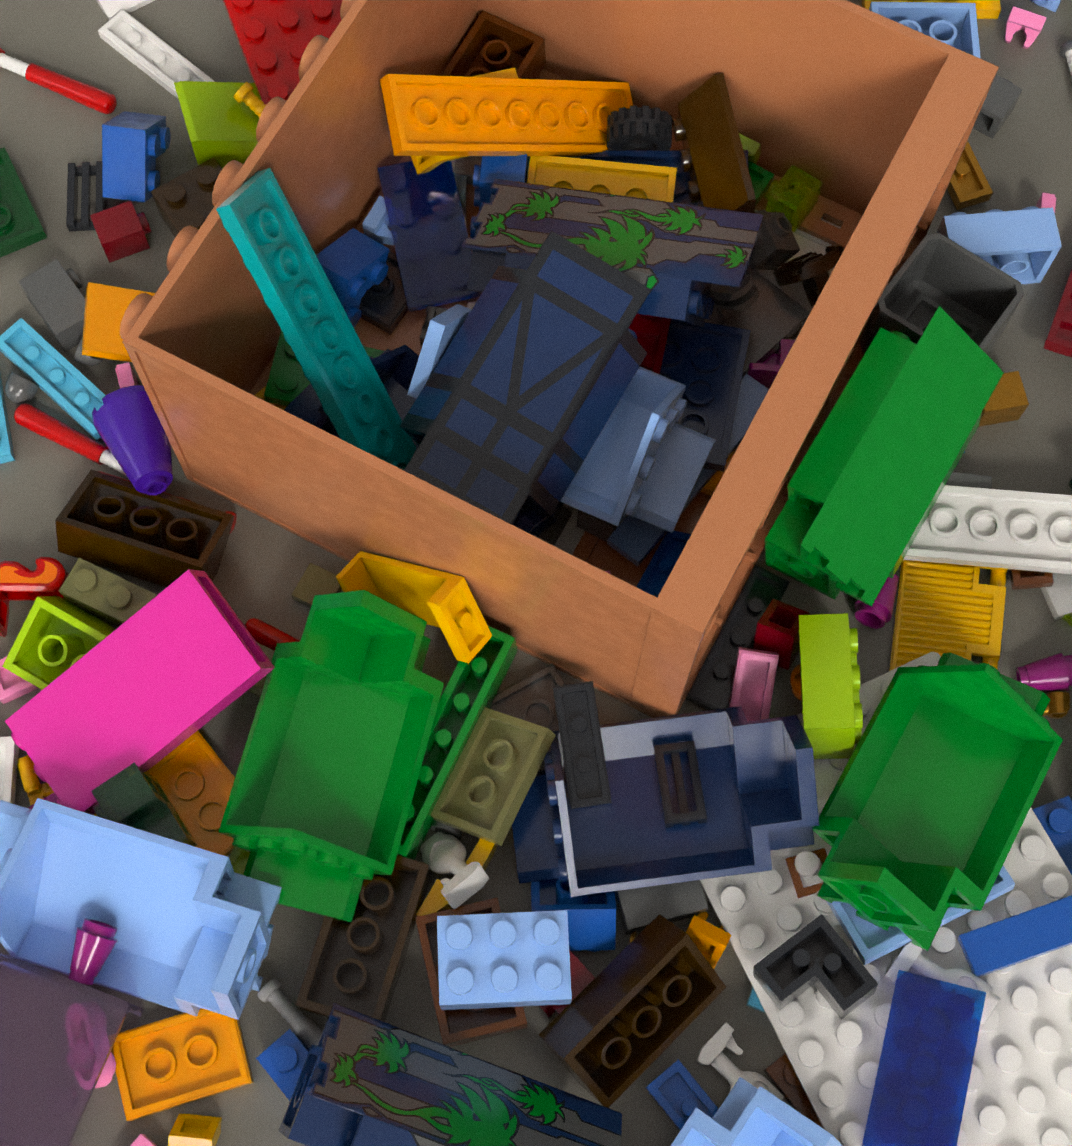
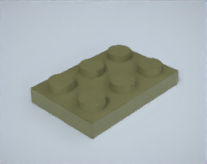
M484 707L430 816L440 823L502 846L556 735L549 728Z

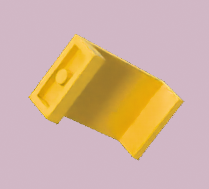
M360 551L336 576L343 592L366 590L425 620L428 625L441 628L458 661L469 664L492 637L488 625L463 576Z

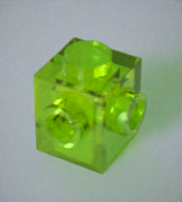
M792 165L780 181L775 179L767 189L764 199L768 200L766 211L784 213L792 225V232L795 233L817 203L823 182Z

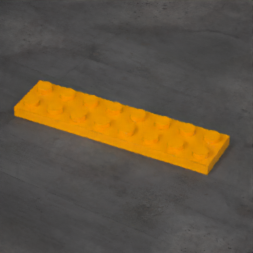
M387 74L380 79L394 156H519L525 154L527 156H583L609 151L607 148L608 115H611V112L614 110L619 111V108L625 107L629 109L630 106H633L629 82Z

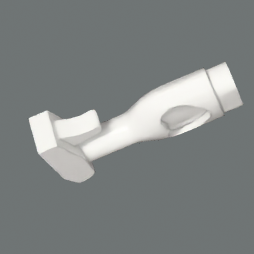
M437 832L421 845L422 861L425 864H429L432 871L438 874L453 873L455 875L451 880L448 878L441 880L444 886L441 893L454 910L479 891L489 880L488 875L479 862H471L468 865L464 862L467 853L465 846L453 835Z
M912 941L904 946L885 975V979L893 985L897 982L905 983L918 990L919 982L909 973L913 968L936 985L939 998L945 1006L971 1023L974 1019L983 1026L1001 1000L1000 997L992 993V986L976 977L973 973L961 968L943 969L922 955V948L912 944Z
M727 1022L699 1050L696 1062L702 1066L711 1064L729 1082L730 1091L741 1077L757 1089L761 1086L780 1100L784 1098L763 1075L753 1071L740 1070L722 1052L726 1047L736 1055L743 1053V1050L734 1041L732 1035L734 1029Z

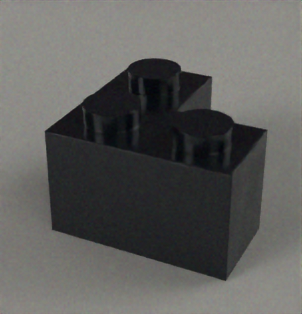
M822 914L753 966L754 978L779 1010L783 1009L814 985L840 1019H843L875 994L878 987L876 980Z

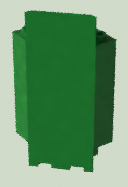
M938 306L917 344L913 343L908 336L901 332H889L883 328L879 329L788 484V501L765 538L767 566L834 600L839 592L842 591L872 607L887 578L894 577L979 427L982 411L1004 374L995 362L940 306Z
M366 590L315 595L301 641L277 643L271 661L275 668L267 674L219 829V833L234 838L232 845L250 851L243 875L282 887L278 904L351 923L363 880H373L374 874L392 875L444 686L443 682L422 672L431 641L430 638L423 635L427 622Z
M943 653L937 666L898 667L819 815V826L812 828L815 833L832 847L817 875L824 882L816 896L830 903L833 901L849 903L857 910L856 916L888 931L890 926L897 927L912 940V944L927 951L949 907L981 911L1063 741L1050 727L1049 721L1042 717L1050 698L1040 690L1000 674L995 667L989 664H977L954 653Z

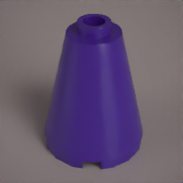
M144 386L124 387L107 394L102 398L104 405L98 411L95 407L92 411V421L95 429L138 492L147 495H157L164 492L173 480L171 444Z

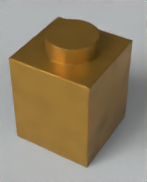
M1019 371L1008 372L1002 375L982 411L979 427L1020 419L1029 402Z

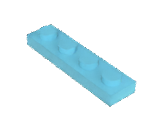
M20 318L0 335V352L97 441L101 437L94 427L92 411L94 407L98 411L104 405L102 398L106 395Z

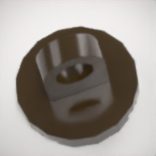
M840 244L830 245L826 247V254L824 255L822 253L809 252L782 264L780 268L775 269L773 272L777 285L784 286L801 281L808 301L813 308L829 279L827 271L835 268L845 249L844 246Z

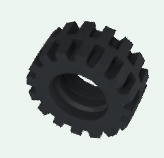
M635 105L630 106L629 109L625 107L619 108V111L614 110L611 112V115H608L607 148L609 151H670L672 147V116L668 115L667 111H660V108L657 107L651 109L649 106L644 105L642 108H637Z

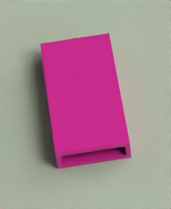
M188 569L5 720V722L12 731L11 737L14 743L20 749L26 751L33 761L34 771L37 776L45 783H48L56 794L57 804L94 815L275 667L206 572Z

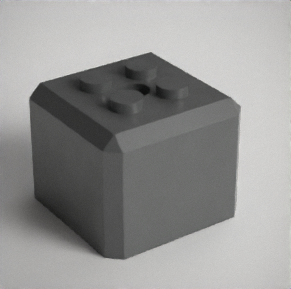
M940 233L927 234L886 286L873 308L860 339L862 352L866 353L880 328L889 332H901L908 336L913 343L917 344L938 306H940L988 354L1001 337L1024 295L1021 282Z

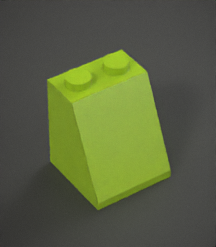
M179 81L174 83L198 165L213 157L222 169L232 160L244 164L257 145L256 129L259 116L246 106L244 102L238 103L233 98L234 94L244 84L243 82ZM250 83L253 87L252 92L259 97L255 84Z

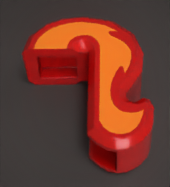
M51 557L37 558L35 561L37 568L34 571H30L19 562L6 560L0 562V636L6 637L9 600L35 601L37 596H59L65 599L59 590L69 573L57 559Z

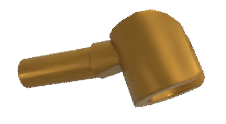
M1067 692L1048 693L1047 696L1050 698V701L1043 716L1047 715L1054 719L1066 716L1070 709V694Z

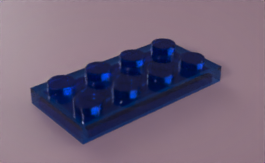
M451 160L442 163L430 172L418 175L413 161L378 168L409 312L426 309L428 305L439 306L480 297L481 293L467 290L472 251L461 247L468 234Z
M898 970L861 1146H957L986 992Z

